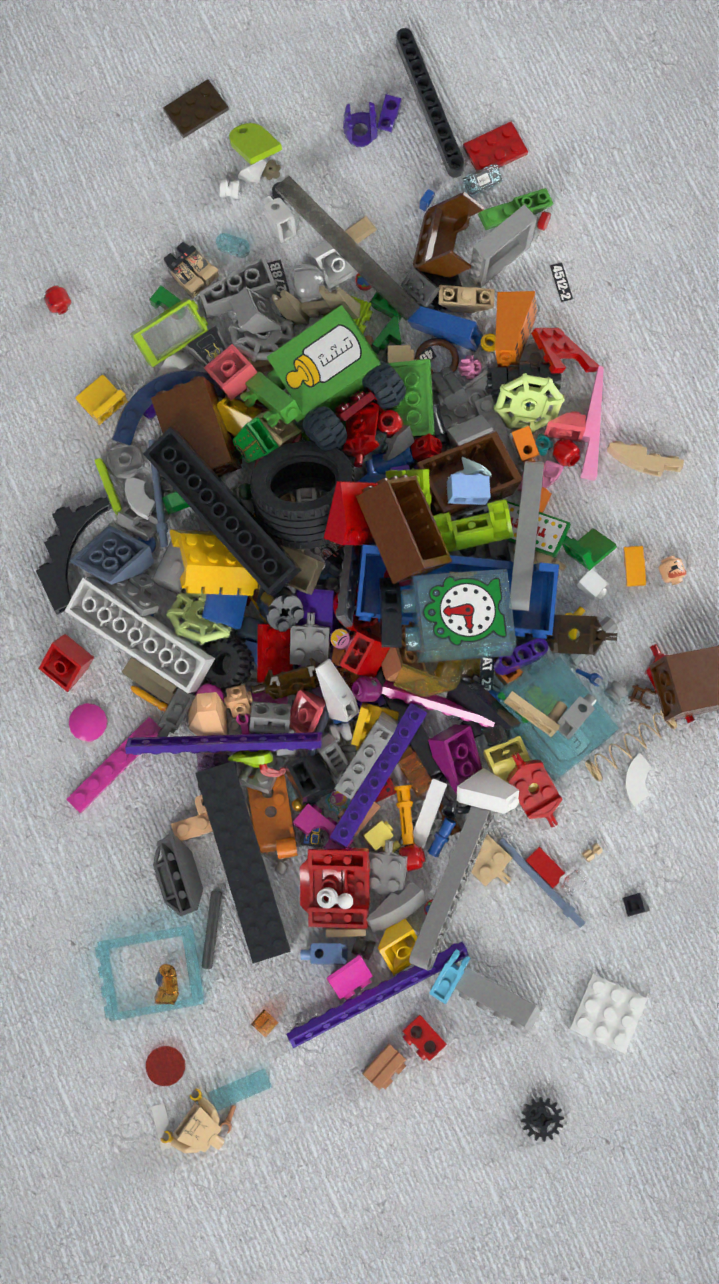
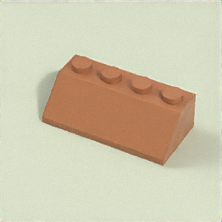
M409 621V625L402 624L401 648L391 647L381 664L383 675L388 681L402 683L428 675L411 621ZM377 622L370 629L372 634L381 638L380 622Z

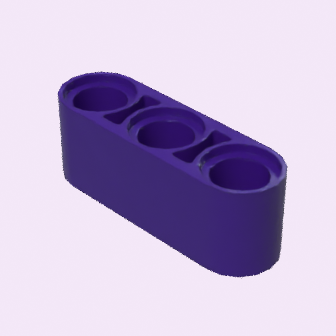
M537 638L506 651L495 661L494 670L499 675H506L532 664L546 654L549 647L548 643L542 638ZM534 647H537L540 652H537ZM518 654H521L524 659H521ZM502 661L506 662L508 666H504Z

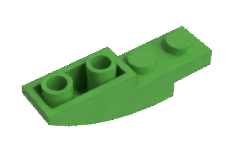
M544 188L515 197L511 202L485 209L479 212L478 216L484 229L489 230L499 226L524 204L536 215L551 207L554 203L547 189Z

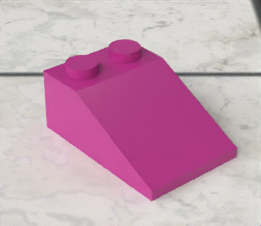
M358 955L326 979L341 1000L344 997L347 1000L355 994L353 990L359 986L363 989L371 983L370 978L373 975L362 957Z

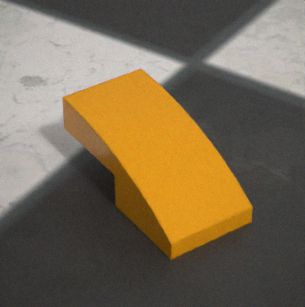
M643 546L623 547L626 586L646 585Z

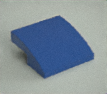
M220 587L219 594H207L202 618L216 624L222 623L234 629H241L248 596L239 595V588L237 595H222Z

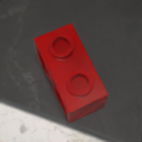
M421 1015L417 1016L402 1031L404 1033L402 1038L409 1045L413 1043L417 1047L416 1053L423 1061L425 1059L430 1061L447 1045ZM413 1026L421 1028L422 1034L420 1037L415 1038L411 1035L410 1031ZM427 1041H432L435 1044V1050L431 1053L426 1052L424 1049V1044Z

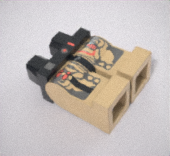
M182 242L176 248L180 256L176 259L170 253L164 257V262L168 267L169 274L174 277L193 299L199 292L205 289V286L207 287L217 279L219 273L218 269L211 265L193 245L190 247L185 242Z

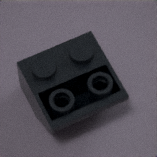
M303 756L286 764L285 773L302 806L336 791L334 789L336 785L321 756Z

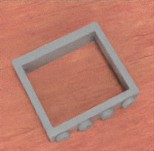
M525 204L473 246L470 263L472 266L469 269V277L472 279L473 284H477L480 288L483 287L530 248L537 217Z
M382 711L334 788L335 790L352 799L394 734L399 721Z

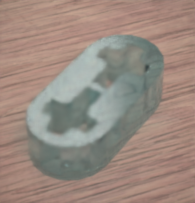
M222 233L216 238V246L221 252L239 258H244L250 253V245L245 239ZM224 240H227V243H228V244H225L224 246H222V245H221V242H223ZM244 245L245 249L240 252L238 247Z

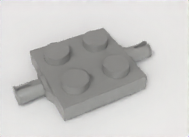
M307 612L306 624L295 625L291 628L290 664L309 666L311 665L309 658H313L320 664L329 659L330 627L315 624V612Z
M385 840V851L383 852L369 851L370 892H376L381 895L380 904L392 892L399 895L406 885L407 856H400L392 852L393 840Z

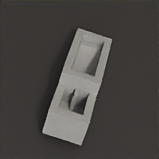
M411 882L399 895L392 892L366 919L370 930L377 932L388 928L418 910L427 901L423 889Z

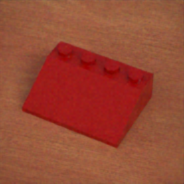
M337 481L324 539L340 545H376L356 496L362 494V489L368 486L375 487L378 485L377 483Z

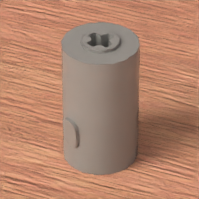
M170 541L152 580L164 589L180 593L182 590L180 577L185 569L180 547H173L172 541Z

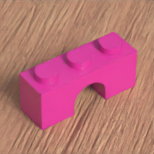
M307 804L293 821V825L307 836L314 829L322 828L328 833L330 838L337 822L329 816L325 818L321 814L322 810L313 804L311 806ZM353 839L350 841L346 849H348L352 845L354 841ZM328 840L323 849H344L331 840Z

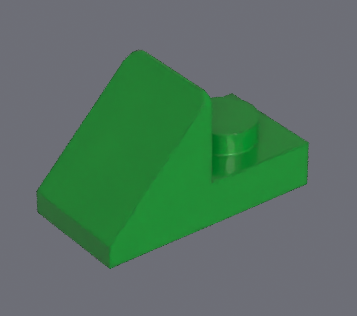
M395 315L372 343V349L377 354L381 349L384 351L390 341L395 345H401L398 318Z

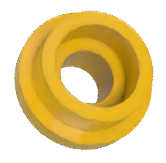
M489 333L482 337L481 347L487 352L495 351L496 335ZM491 341L493 345L489 346L486 342Z

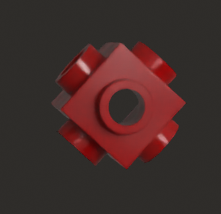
M430 433L414 440L415 442L411 445L412 457L418 462L442 453L441 441Z

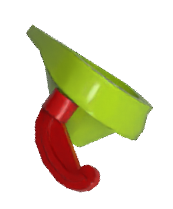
M241 750L228 758V761L242 762L251 767L259 768L261 773L267 777H279L286 771L284 767H281L280 770L267 767V763L273 761L272 752L269 750H258L256 752Z

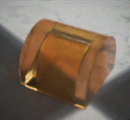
M263 1009L251 1025L266 1038L279 1022Z

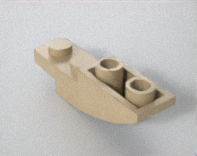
M613 441L607 447V452L622 464L649 475L661 477L664 470L680 472L683 468L684 460L679 459V457H660L656 453L646 455L647 447H642L641 444L626 445L621 441Z

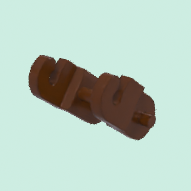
M632 685V688H634L631 696H628L630 702L639 703L638 706L650 710L651 706H646V704L642 703V698L645 692L656 695V691H651L647 687L643 689L639 685ZM637 691L642 692L639 699L635 698Z

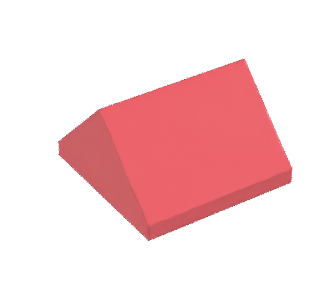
M302 689L298 691L290 710L289 727L296 733L314 732L326 704L324 698Z

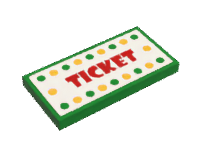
M507 501L514 537L508 538L507 541L516 544L520 505ZM539 512L535 551L556 558L571 526L570 522Z

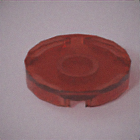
M160 1046L154 1049L148 1055L145 1063L149 1079L160 1086H171L177 1083L185 1072V1059L182 1053L171 1046Z

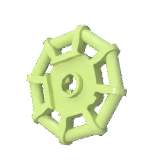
M524 373L523 376L500 386V393L494 405V411L500 415L507 428L521 429L529 426L531 432L534 433L536 430L546 426L549 421L558 417L565 397L559 392L553 383V379L550 377L542 378ZM529 383L541 385V387H531L529 386ZM549 390L553 397L548 398L546 391ZM506 396L511 398L509 404H504ZM527 402L533 403L529 407L526 406ZM549 405H553L552 411L549 412ZM509 411H510L511 413L513 412V414H514V416L511 417V418H510V416H509L508 413H507V412H509ZM540 416H541V418H543V419H541V420H539V421H537V419H536V418H538V417H540Z
M202 589L201 594L179 593L171 609L166 613L178 637L183 636L204 644L205 642L220 638L226 639L230 636L231 627L224 626L221 623L216 624L199 615L203 614L206 594H203ZM184 604V609H180L181 605ZM183 617L184 623L181 624L178 618ZM191 628L200 632V634L192 632L188 629Z

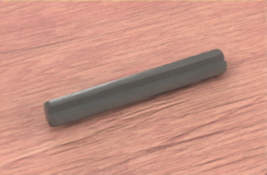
M215 890L211 891L201 965L203 969H212L222 896L220 891Z

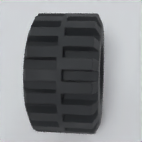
M217 639L216 642L210 643L211 647L207 646L204 649L207 654L215 658L205 676V679L210 681V684L216 685V687L232 688L242 685L241 683H246L248 681L247 677H251L252 673L250 670H254V665H252L254 657H250L252 654L251 650L247 649L248 646L242 644L241 641ZM229 653L232 658V667L226 674L223 669V659Z

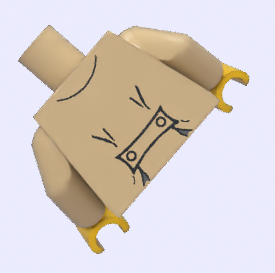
M195 1089L199 1092V1096L193 1098L190 1095V1098L194 1102L199 1103H194L174 1133L164 1131L169 1135L168 1140L160 1138L162 1143H171V1146L183 1153L206 1152L210 1146L219 1150L225 1140L218 1136L222 1129L218 1125L220 1122L215 1106L207 1098L202 1097V1092L199 1089Z

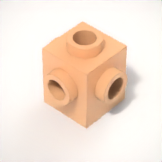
M245 684L227 688V697H224L226 709L230 708L233 718H236L238 714L240 716H244L246 713L251 714L250 703L253 702L251 691L247 692Z

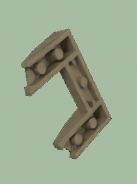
M319 286V292L324 300L305 303L300 302L286 290L281 291V298L272 294V300L281 314L287 320H291L294 325L309 324L310 317L318 318L319 315H328L340 305L346 309L353 319H358L360 316V303L340 287L329 292L325 286Z

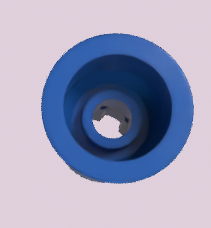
M410 446L389 461L383 460V454L387 452L372 455L373 465L378 474L386 475V471H389L391 467L415 464Z

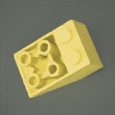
M521 736L493 746L483 752L490 772L506 782L509 773L516 767L511 754L518 751L522 760H530ZM532 783L529 786L528 791H536L538 785L536 783Z

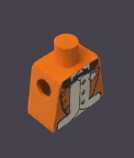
M526 426L511 432L508 437L520 464L524 462V465L525 461L535 462L534 458L539 455L530 427Z

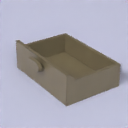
M281 545L302 569L287 585L312 595L325 562L304 554V549H292Z

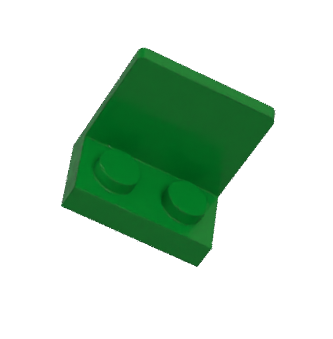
M594 528L578 541L566 535L562 543L566 554L589 571L617 548L613 541Z

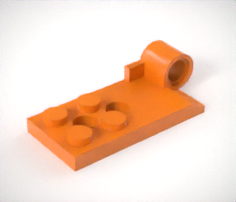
M285 774L277 777L272 787L274 793L271 798H265L261 791L247 787L253 827L261 853L277 851L278 859L298 856ZM268 807H274L277 810L274 817H268L265 814Z

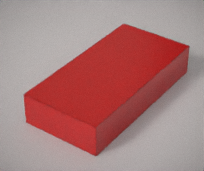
M540 847L525 860L552 888L567 875Z

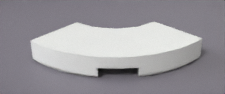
M133 477L127 478L125 482V496L130 508L136 514L148 520L155 507V501L145 494V481Z
M641 753L630 763L625 778L626 794L633 807L649 796L645 780L647 773L652 767Z

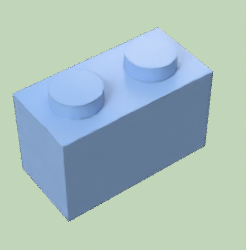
M463 473L451 474L447 481L448 503L486 505L490 499L489 476H483L480 473L473 475H464Z

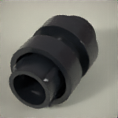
M518 361L517 365H509L507 367V383L527 373L530 376L550 377L553 379L556 388L560 390L561 373H551L549 361H539L538 367H531L530 361ZM529 383V386L531 387H541V385ZM549 390L546 391V395H550Z

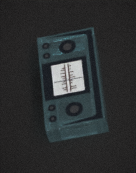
M496 163L463 178L469 196L503 182Z

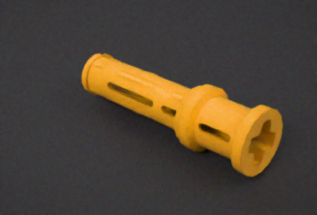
M411 785L394 787V790L397 792L396 806L400 812L402 845L415 844L411 807H413L410 795Z

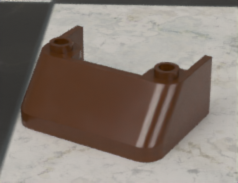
M465 192L430 207L423 218L413 267L421 272L445 277H452L471 269L472 265L453 251L457 233L466 230L470 224V217L484 211V207Z

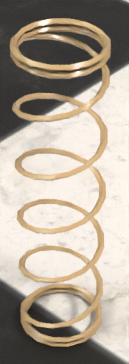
M660 709V713H654L653 715V722L656 731L645 723L639 724L638 730L642 742L630 733L624 734V743L628 753L619 745L611 743L609 745V752L613 763L608 758L598 753L595 754L594 757L595 765L590 760L585 761L587 769L597 781L600 782V780H603V777L596 762L597 755L602 756L615 769H618L611 753V745L617 746L623 752H625L631 759L633 758L626 744V735L634 737L647 749V746L641 735L640 725H646L652 731H654L659 736V738L662 739V736L659 733V730L655 723L656 714L661 715L664 719L662 709ZM675 719L665 721L672 729L677 728Z

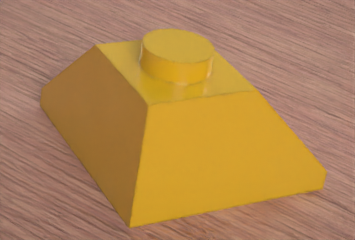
M226 396L217 404V408L227 431L236 437L245 424L260 415L262 410L254 406L248 408L244 404L245 402L236 398L231 401Z
M406 918L386 928L378 946L393 976L411 965L409 962L410 955L418 938Z

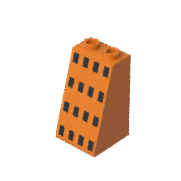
M535 291L497 292L495 353L498 368L517 365L522 357L537 316Z

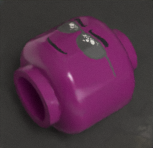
M359 677L353 683L352 693L360 702H375L382 694V685L376 677Z

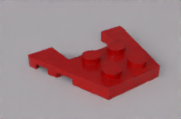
M535 328L531 332L540 350L543 349L545 353L543 356L545 362L549 361L551 365L549 367L551 373H563L566 369V366L560 359H576L585 372H597L599 365L566 336L561 329Z

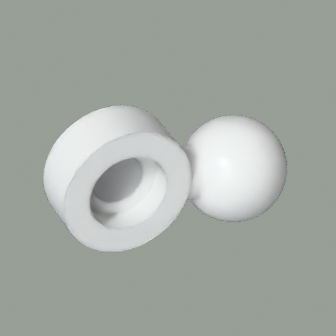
M326 887L317 894V902L323 908H331L338 904L342 909H348L353 905V897L348 893L338 896L333 888ZM324 896L329 898V902L324 900Z

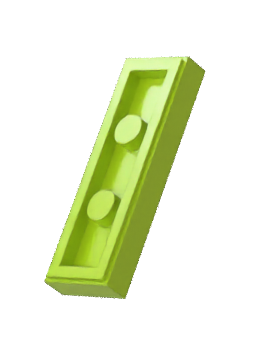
M102 458L95 459L96 467L113 511L118 515V512L122 510V506L105 462Z

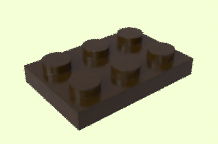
M209 79L163 107V111L183 139L229 110L227 104Z

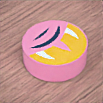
M344 629L335 630L331 634L332 645L338 649L347 647L351 639L350 634Z

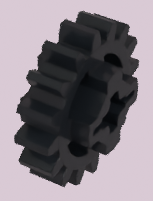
M539 1097L538 1102L531 1099L532 1105L525 1104L527 1111H521L525 1118L520 1119V1122L526 1124L522 1129L529 1130L528 1137L534 1134V1140L536 1141L541 1137L542 1141L545 1142L547 1136L553 1140L552 1134L559 1135L560 1133L557 1128H563V1125L559 1123L560 1120L564 1119L563 1116H559L562 1109L555 1108L557 1106L556 1102L550 1104V1098H547L545 1102H543L542 1097ZM545 1106L549 1107L554 1112V1115L548 1114ZM537 1107V1112L533 1116H529L531 1111ZM542 1113L544 1117L551 1118L544 1121V1125L533 1119L540 1118ZM555 1122L553 1128L548 1131L547 1127ZM530 1124L538 1126L539 1133L534 1131Z

